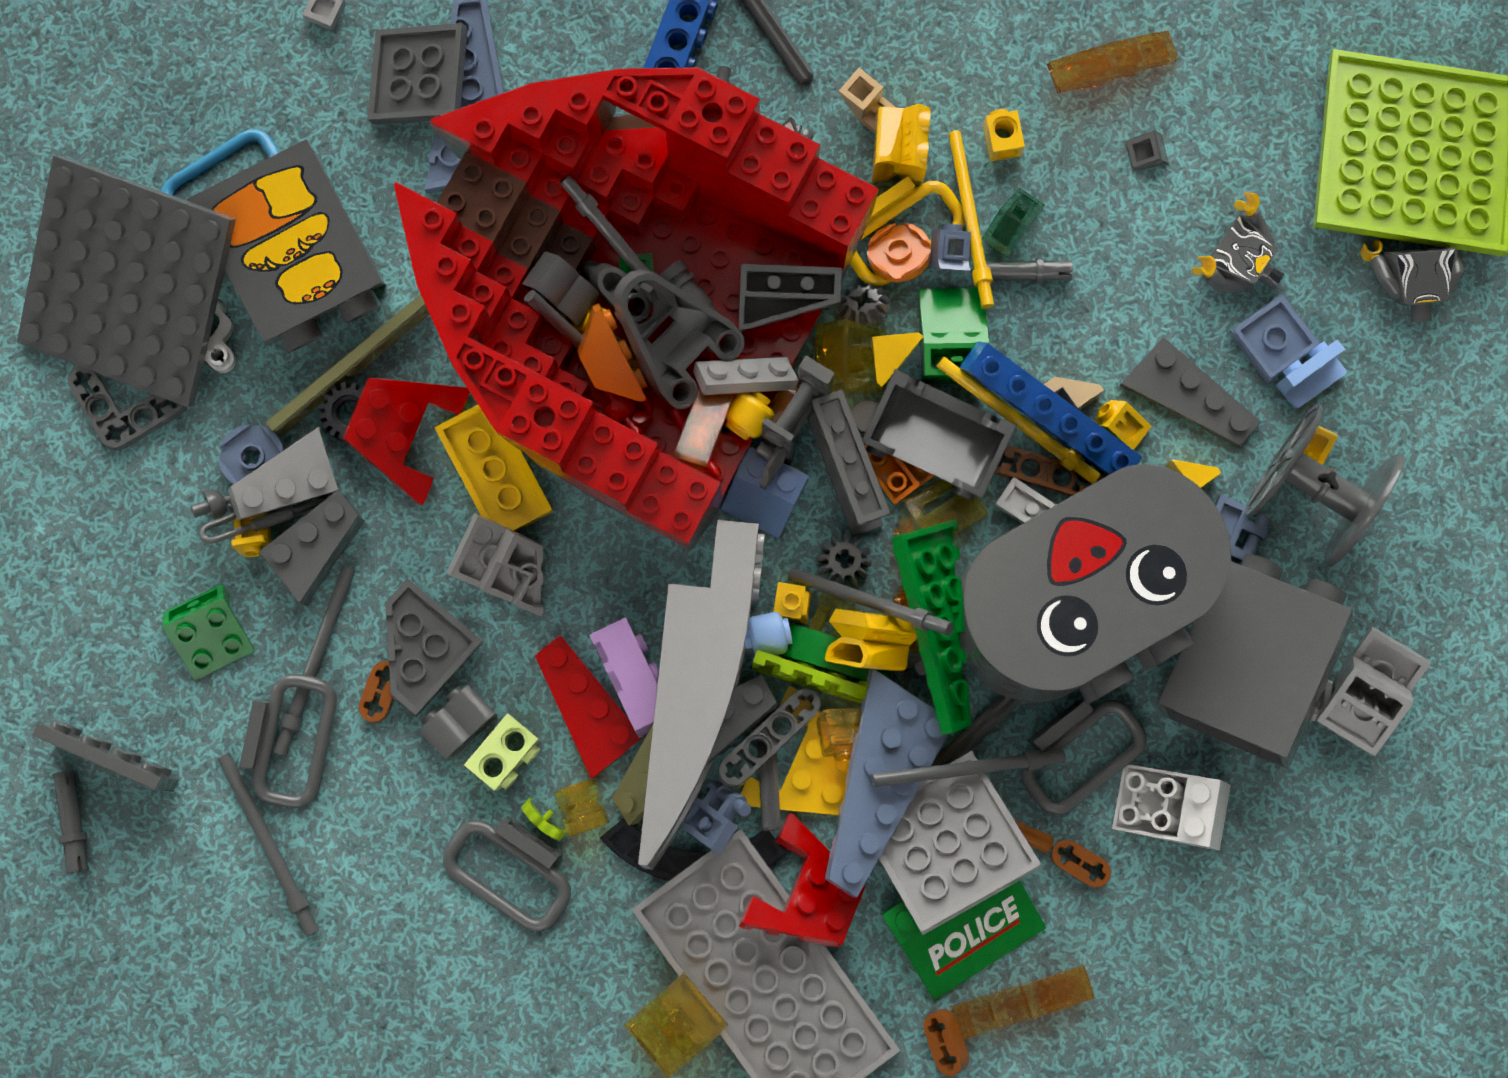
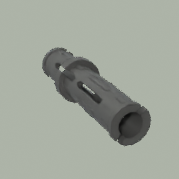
M1036 258L1035 261H986L987 267L991 269L993 280H1035L1036 284H1042L1043 280L1072 281V260L1043 261V258Z
M70 770L67 773L65 771L52 774L54 778L62 836L59 837V844H63L66 874H72L75 871L76 873L87 871L89 866L87 865L84 841L87 840V834L82 831L75 771Z

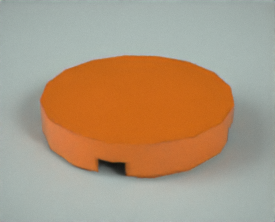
M896 223L888 224L877 230L869 240L867 251L869 266L873 272L882 279L892 282L908 281L920 275L929 265L932 255L928 236L922 229L909 223L898 226Z

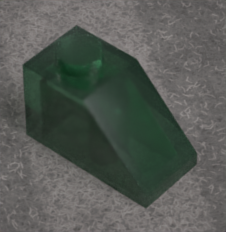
M1018 188L999 209L981 239L988 243V246L993 251L1003 253L1008 257L1040 214L1045 204L1021 188Z

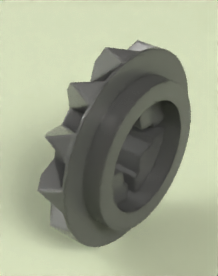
M858 284L856 290L846 289L845 296L841 297L838 307L839 315L843 321L853 326L873 325L887 315L889 311V298L885 295L882 288L875 289L872 284H869L866 288H861ZM864 300H868L869 303H865L863 307H861L859 310L858 304H862Z

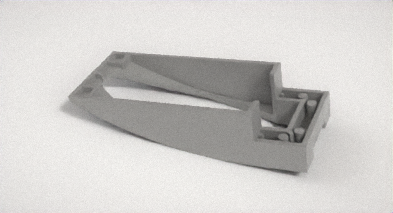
M717 520L710 588L668 584L638 865L644 869L653 870L669 847L697 798L713 763L712 761L706 766L723 723L733 689L738 687L746 651L745 638L749 628L748 621L751 615V605H758L765 536V534H758L759 524Z

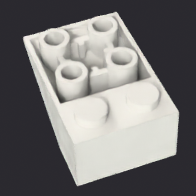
M1128 764L1122 770L1112 829L1220 851L1231 785L1218 779Z

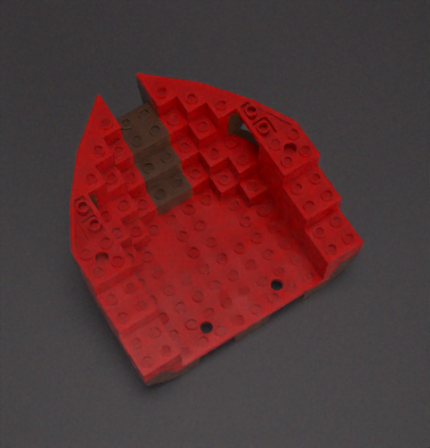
M698 67L613 69L535 82L432 118L430 124L439 138L444 140L456 157L461 159L437 203L397 182L394 183V189L416 285L454 369L496 433L517 449L525 452L537 465L551 471L596 501L690 550L693 549L724 503L737 470L754 438L749 437L746 441L732 430L724 434L715 430V421L720 417H725L724 412L737 393L703 395L693 373L695 363L699 361L722 360L705 349L685 369L698 386V396L695 402L690 407L685 408L684 411L702 438L700 443L711 461L715 462L722 475L721 478L710 475L695 446H690L670 414L671 407L669 404L660 399L649 387L644 388L643 391L652 404L653 413L644 425L637 426L642 429V435L628 428L625 422L618 423L604 414L605 408L610 404L604 395L606 391L594 387L579 358L578 349L524 300L529 291L522 283L545 251L561 257L580 276L581 266L588 260H594L598 264L608 263L620 269L619 254L587 216L583 217L574 207L575 201L559 182L570 174L586 194L590 193L597 201V208L635 254L652 253L654 273L660 275L675 262L683 259L689 267L688 273L693 272L696 276L695 282L708 295L717 311L732 321L738 329L741 264L842 268V282L872 216L879 188L820 159L819 143L761 115L760 99ZM616 107L630 113L613 117ZM599 295L592 306L599 303L601 308L609 309L613 316L614 311ZM634 298L629 301L628 309L632 307ZM651 304L650 313H649V315L647 316V318L644 319V320L641 321V322H635V323H638V324L644 323L645 321H647V320L650 318V316L652 315V312H653V305H652V304ZM823 309L742 332L744 347L740 355L733 360L787 357L793 370H795L798 356ZM668 316L647 340L652 344L674 320ZM614 318L618 328L612 330L618 342L624 339L633 356V358L628 360L632 370L640 369L623 326ZM725 336L720 339L719 345L722 344ZM679 384L675 386L673 393L677 391ZM780 391L760 392L771 400L768 404V407L771 409ZM635 401V413L642 412L645 414L646 406L644 403Z

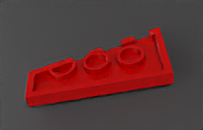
M561 635L535 655L590 778L593 779L642 738L639 739L630 720Z

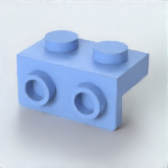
M1338 339L1329 346L1323 341L1308 353L1311 359L1304 364L1297 360L1282 371L1286 377L1276 386L1294 409H1299L1347 373L1346 369L1336 358L1345 350Z

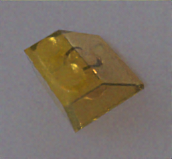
M847 319L816 325L815 361L835 373L832 393L843 389L844 394H884L887 384L882 390H879L875 384L871 340L875 336L887 335L886 330Z

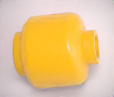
M749 392L737 393L724 412L727 420L725 426L746 441L749 437H760L764 419L767 418L771 421L774 417L772 409L768 407L771 400L760 392H752V394Z

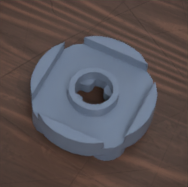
M242 425L233 429L223 439L220 446L222 450L220 452L219 466L223 475L231 483L235 484L285 450L281 439L270 429L257 425ZM249 450L254 453L260 451L259 461L255 465L253 463L246 465L245 463L248 459L246 453Z

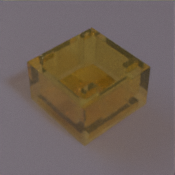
M684 972L624 1024V1027L667 1078L713 1042L728 1026V1023Z

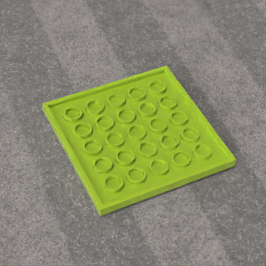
M1333 49L1329 55L1313 227L1437 247H1452L1457 250L1505 257L1508 254V76Z

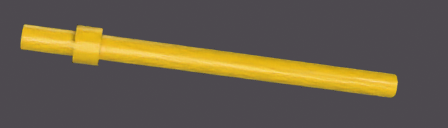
M955 130L948 135L967 232H971L970 250L974 266L972 278L974 286L978 287L981 308L990 309L994 307L990 285L993 282L991 269L986 265L961 132Z
M946 357L941 359L937 365L938 369L1010 423L1017 425L1018 429L1060 460L1059 464L1069 471L1074 470L1091 484L1097 481L1100 473L1081 460L1082 455L1072 448H1065Z

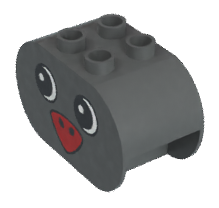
M1139 464L1115 471L995 539L980 551L970 566L969 571L962 579L965 632L960 633L961 650H966L967 666L987 687L1002 696L1017 701L1031 703L1049 702L1061 699L1079 689L1087 704L1104 696L1134 678L1125 663L1127 660L1137 656L1144 670L1147 671L1194 644L1185 627L1202 617L1215 604L1224 589L1229 575L1231 546L1224 519L1209 496L1189 478L1162 466Z

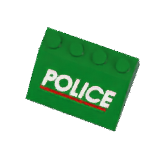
M1020 881L924 935L921 934L902 900L880 913L934 1001L1046 929L1044 922Z

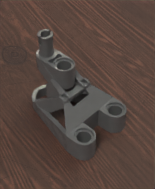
M588 260L581 266V276L585 277V280L590 281V284L600 293V297L614 311L613 317L623 326L648 387L660 399L673 407L685 409L690 407L697 399L698 386L685 369L704 349L726 361L735 359L742 352L744 337L732 321L656 273L640 269L626 274L611 264H598L594 260ZM649 280L652 286L646 284L645 282H643L641 285H639L638 283L641 281ZM675 295L698 310L678 307ZM634 298L632 307L628 309L629 301ZM651 304H652V305H653V312H652V315L650 316V318H649L647 321H645L644 323H640V324L635 323V322H641V321H643L644 319L647 318V316H648L649 313H650ZM670 316L674 321L651 344L647 338ZM725 336L724 341L719 345L720 339ZM679 384L677 391L673 393V389Z

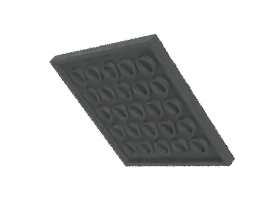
M54 155L17 343L185 407L193 406L198 391L236 218L71 158Z

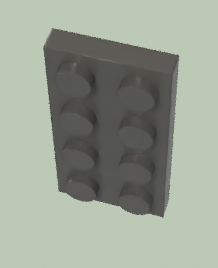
M53 720L50 725L38 723L32 734L34 737L153 790L173 792L179 779L170 776L171 769L155 762L153 764L146 761L140 763L142 756L126 749L120 750L113 747L111 750V742L97 736L91 737L86 734L80 736L82 730L63 722L62 724Z

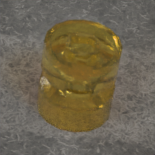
M595 778L554 792L559 810L566 812L563 822L569 837L610 823L604 805L597 803L600 793Z

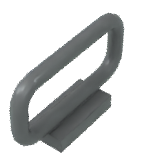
M288 674L274 683L269 701L263 699L253 700L239 767L254 768L252 787L255 794L263 802L286 808H302L309 805L316 798L320 788L337 706V695L334 688L327 681L302 674ZM291 687L320 692L324 698L307 784L304 792L300 795L274 792L268 789L266 785V777L285 691Z
M1077 700L1027 740L1034 750L1038 749L1040 752L1062 750L1108 713L1117 714L1133 734V742L1130 747L1062 801L1056 802L1048 797L1036 781L1035 774L1037 770L1026 771L1023 769V783L1027 791L1045 812L1061 815L1071 811L1142 753L1147 742L1146 731L1134 713L1123 702L1105 700L1091 708L1085 700Z
M509 816L502 819L496 828L482 820H470L463 823L444 851L443 865L446 873L452 879L523 928L532 932H542L551 928L557 922L571 898V887L568 879L553 867L563 853ZM471 834H482L557 887L558 895L543 917H531L457 865L456 856Z

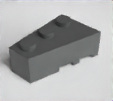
M741 264L739 331L741 333L838 305L841 302L842 268Z

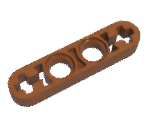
M1007 445L1003 453V458L1013 461L1014 455L1020 456L1015 465V473L1009 471L1012 465L1008 463H1002L994 472L995 475L1009 479L1015 477L1022 483L1070 497L1087 488L1079 485L1077 491L1072 490L1077 481V472L1067 470L1059 464V460ZM1026 460L1036 462L1039 467L1038 474L1034 477L1025 476L1022 473L1021 464ZM1058 469L1067 471L1070 476L1069 484L1066 486L1056 485L1052 479L1053 472ZM1100 473L1097 482L1105 478L1103 474ZM1081 477L1079 480L1080 482L1089 483V481H1087L1083 477Z

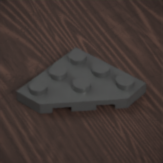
M407 578L385 602L390 694L393 699L417 718L479 649L483 641Z

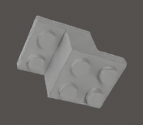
M1371 626L1334 678L1335 691L1317 715V722L1376 756L1414 704L1411 691L1430 666V661Z

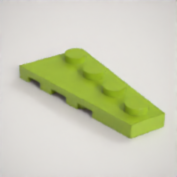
M760 650L756 651L752 671L862 704V700L865 699L868 682L859 681L856 684L847 681L846 676L836 672L827 671V673L815 670L814 666L804 662H792L783 659L780 655H772Z

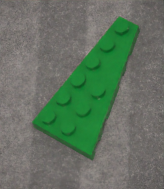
M957 519L891 537L893 553L898 563L902 578V588L906 594L909 608L928 610L933 613L934 617L954 624V630L950 636L930 629L922 631L914 628L919 644V654L922 657L927 675V685L932 694L936 710L935 715L942 735L954 733L971 725L969 685L962 678V663H967L966 650H961L960 633L965 632L962 581L955 573V561L960 560L959 547H954L953 531L958 530Z

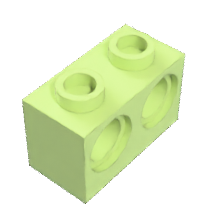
M507 713L464 766L494 791L498 792L501 788L507 790L518 778L519 775L515 771L523 761L528 765L539 753L540 748L537 745L541 740ZM514 733H521L525 739V744L519 751H512L508 746V739ZM494 758L500 759L503 764V770L497 777L489 776L486 771L488 762Z

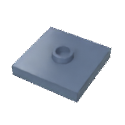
M1283 294L1228 332L1266 383L1282 374V371L1297 360L1300 361L1306 357L1312 349L1320 344Z

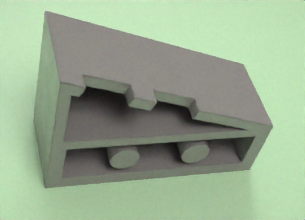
M319 427L228 489L237 521L332 494L338 490Z

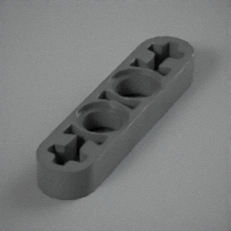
M807 688L795 692L723 759L718 769L720 782L728 788H738L751 778L816 716L821 706L818 694L812 689ZM801 698L805 701L809 698L812 701L810 706L812 711L804 709L795 719L791 713L798 708L800 704L798 699ZM779 718L787 720L791 727L790 732L783 736L776 734L772 728L774 720ZM751 742H763L767 748L766 755L762 758H755L750 755L748 745ZM741 752L744 759L754 767L750 769L746 763L739 772L740 779L735 776L729 779L726 776L728 772L726 766L735 767L739 764L742 757L737 754Z

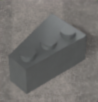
M337 490L260 550L259 553L297 601L308 607L313 599L312 597L322 582L326 580L330 570L340 555L344 553L365 520L346 496Z

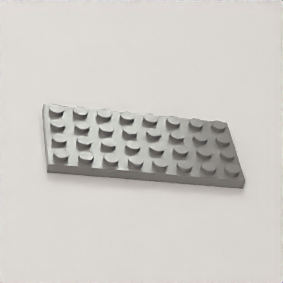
M741 828L732 835L730 842L725 846L720 855L710 850L631 908L751 1078H865L900 1051L825 945L797 940L798 937L785 934L776 936L766 934L765 930L755 928L747 930L738 927L747 904L753 896L782 912L789 898L785 889Z

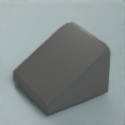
M1156 130L1126 140L1133 171L1169 164L1163 136Z

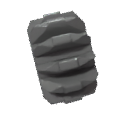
M844 533L843 543H840L838 537L834 534L830 538L833 547L824 542L820 546L822 551L828 555H817V562L827 563L818 569V573L823 575L830 571L831 574L828 576V580L834 581L835 577L839 578V584L845 585V579H848L850 585L854 588L858 585L855 574L864 580L868 576L867 572L861 567L868 568L872 566L871 560L862 559V557L870 553V549L865 547L858 550L862 542L860 537L856 538L854 543L851 544L849 543L850 534ZM841 554H848L847 558L853 561V565L848 563L847 568H841V563L835 561V557L840 559Z

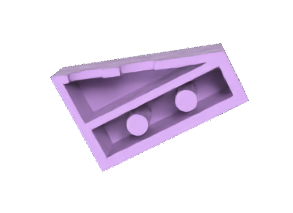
M625 617L589 636L640 739L648 734L654 723L659 670L655 662L648 665L644 654L649 652V649L641 633L636 636L634 635Z

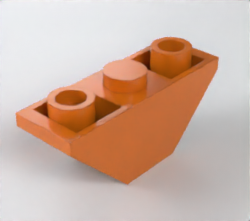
M598 303L592 306L578 348L579 358L595 388L642 402L646 400L643 389L648 387L640 369L632 370L628 360L633 358L625 340L623 339L618 342L612 330L618 328L610 310L608 309L603 312Z

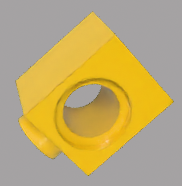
M998 109L992 111L985 117L983 123L990 162L1020 157L1025 144L1018 110L1008 112L1007 109ZM997 129H1005L1010 133V137L1001 138L995 131Z

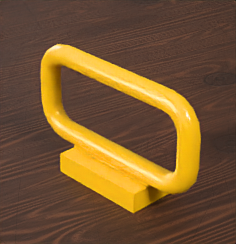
M907 176L877 197L872 216L861 240L931 193L938 194L953 215L952 224L962 225L963 231L965 219L962 205L946 184L939 181H927L916 187L910 177ZM856 250L850 265L864 283L872 284L873 286H884L892 282L886 281L872 273Z

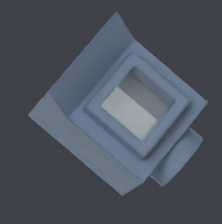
M943 224V230H932V255L929 268L970 271L969 250L971 232L962 231V225Z

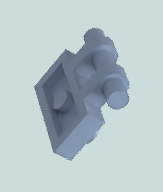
M1220 495L1215 505L1223 517L1228 530L1231 558L1241 565L1245 555H1255L1260 541L1265 540L1268 533L1266 527L1270 518L1258 513L1254 523L1246 520L1248 517L1245 515L1246 505ZM1241 531L1248 535L1243 549L1235 546Z
M711 780L706 786L707 795L703 800L698 797L695 799L681 827L720 855L738 825L732 822L733 818L739 814L743 817L749 815L751 806L741 794L737 792L732 793L731 788L724 786L721 782Z

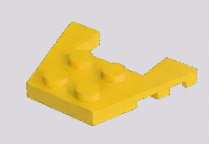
M788 686L780 706L797 692L794 687ZM798 699L800 704L791 713L795 719L804 709L812 711L810 708L811 703L808 700ZM818 711L816 716L806 725L808 729L782 788L779 790L780 810L828 815L839 814L840 804L843 803L846 790L845 781L853 741L825 715ZM751 777L746 781L741 795L746 798L747 803L751 807L761 808L760 783Z

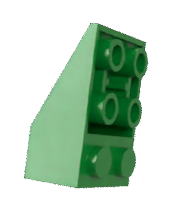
M978 288L919 289L920 334L924 336L920 342L921 382L925 384H958L938 369L937 365L943 357H946L956 366L960 367L978 341L989 344L986 311L981 308Z

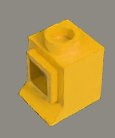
M778 582L773 612L780 613L783 619L788 618L790 622L807 624L812 592L806 591V586Z

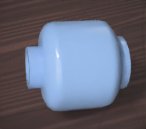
M771 612L752 616L749 619L745 647L746 649L753 648L754 654H756L757 650L772 655L783 654L787 651L788 644H793L788 618L783 619L780 613Z

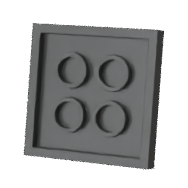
M463 23L376 30L367 120L372 124L430 121L434 117L460 109L468 28Z

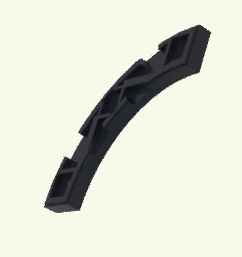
M623 818L600 837L611 851L625 862L642 872L666 881L671 880L709 852L681 850L669 846L654 869L650 870L638 865L642 831L634 824L628 825ZM762 830L750 838L749 841L769 867L785 856L787 851L775 842L776 838L771 832Z

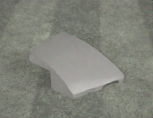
M474 513L446 573L479 587L484 592L509 601L519 608L539 616L543 614V606L541 604L543 546L507 527Z

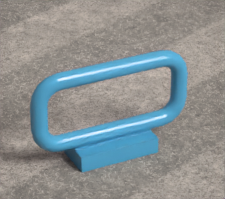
M258 129L244 131L169 178L164 183L161 192L173 196L175 190L248 143H259L268 157L279 153L280 150L272 138L264 131Z

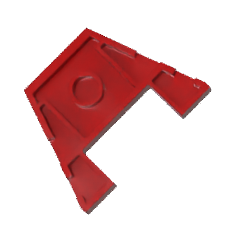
M369 377L342 439L369 463L385 474L393 484L402 489L416 504L422 506L434 478L403 465L425 410L428 404L457 416L462 413L470 391L467 387Z
M789 813L783 821L775 842L804 858V862L783 912L753 896L747 904L738 927L747 930L752 928L765 930L766 934L776 936L779 934L798 937L797 940L838 948L845 940L865 886L862 887L857 897H852L825 880L830 851L795 815Z

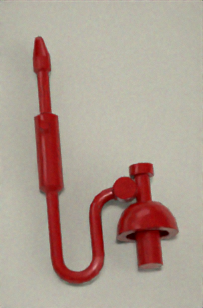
M606 391L604 395L610 404L605 408L604 414L618 423L625 422L628 428L642 435V429L637 426L644 425L653 413V407L647 395L645 394L646 400L642 401L646 406V413L644 414L642 412L635 413V400ZM669 404L671 407L670 414L690 446H695L710 475L721 478L722 475L715 462L711 461L701 445L702 438L684 409H677Z

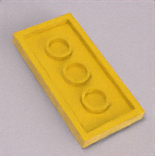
M479 405L434 427L482 517L517 532L553 512L521 450L496 433Z

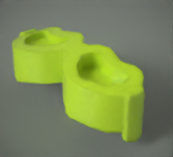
M530 796L521 806V809L529 820L543 833L560 841L569 830H562L550 823L548 820L554 812L549 809L542 816L532 803Z

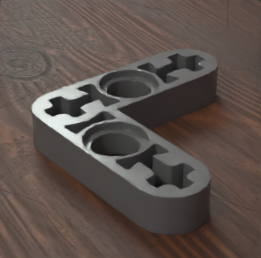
M78 366L68 376L69 387L100 440L113 450H123L181 416L188 408L180 404L176 408L168 405L161 409L165 413L161 417L153 404L157 403V405L162 407L169 400L152 394L121 412L98 373ZM82 374L92 377L88 380V384L96 393L90 395L86 388L81 385L77 386L81 382L80 376ZM99 400H106L109 405L107 413L101 417L95 416L93 414L94 404ZM143 410H150L153 414L152 422L145 427L139 426L137 423L138 414ZM127 419L129 420L130 425L136 430L134 434L129 429L122 432L120 434L121 440L119 442L113 439L109 440V438L113 436V433L111 431L113 428H117L121 431L129 427L125 423Z

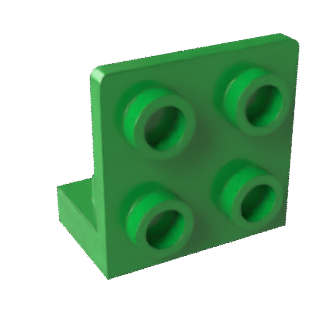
M223 583L163 612L162 628L195 680L254 652L251 641L230 608L229 593Z

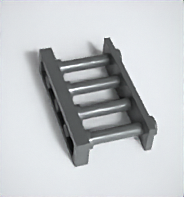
M808 356L804 357L798 367L799 381L797 383V392L777 423L775 424L767 418L762 422V442L774 449L777 446L787 449L788 453L784 463L789 466L793 460L795 438L790 432L808 404L811 403V400L832 393L835 373Z
M843 389L811 400L810 404L814 414L809 415L807 420L852 537L882 527L883 522L881 518L889 516L890 511Z

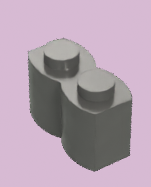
M546 251L522 283L529 292L534 290L567 322L577 327L600 295L565 260L558 255Z
M469 685L464 689L461 686L455 688L446 697L448 703L440 711L436 708L433 709L421 721L424 726L419 731L447 761L452 760L498 716Z

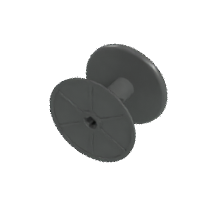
M1318 403L1302 418L1273 458L1249 499L1245 515L1253 516L1257 514L1273 497L1284 481L1311 496L1312 503L1319 501L1342 516L1324 555L1325 564L1328 567H1332L1353 548L1379 513L1401 474L1405 456L1402 454L1391 456L1376 470L1362 489L1336 474L1338 470L1336 467L1328 469L1303 453L1323 415V407Z

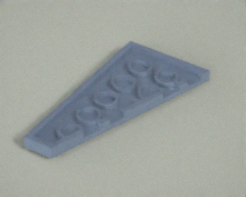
M487 0L453 1L450 24L463 23L468 28L461 108L504 93ZM434 133L432 151H430L429 172L424 189L426 194L443 191L461 161L436 133Z
M870 669L867 676V691L865 699L862 700L858 733H855L845 781L844 800L840 804L838 814L840 819L836 837L833 838L825 880L852 897L859 895L922 783L920 781L872 787L871 774L929 767L949 735H942L940 725L936 719L935 709L875 669Z

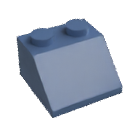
M750 447L733 479L721 511L745 523L759 524V530L779 539L808 483L809 475L783 463L773 481L766 490L760 488L762 471L768 460L756 454V449Z

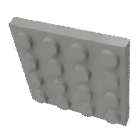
M971 751L949 764L976 761L977 759ZM986 773L922 781L879 857V861L922 935L1042 868L1039 859Z

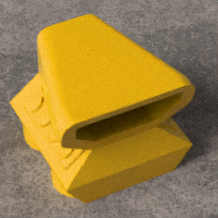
M915 104L906 108H878L872 183L887 181L896 175H899L902 179L909 176L915 186L923 183L928 159L930 107Z
M835 609L829 622L842 637L828 646L825 654L827 662L867 669L904 671L906 669L909 646L917 639L915 629L911 626L910 622L890 615Z

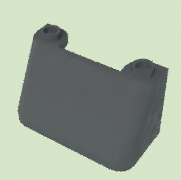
M895 369L862 441L868 445L866 448L867 452L882 459L886 453L952 483L957 486L955 493L973 501L975 496L983 497L1017 425L993 416Z

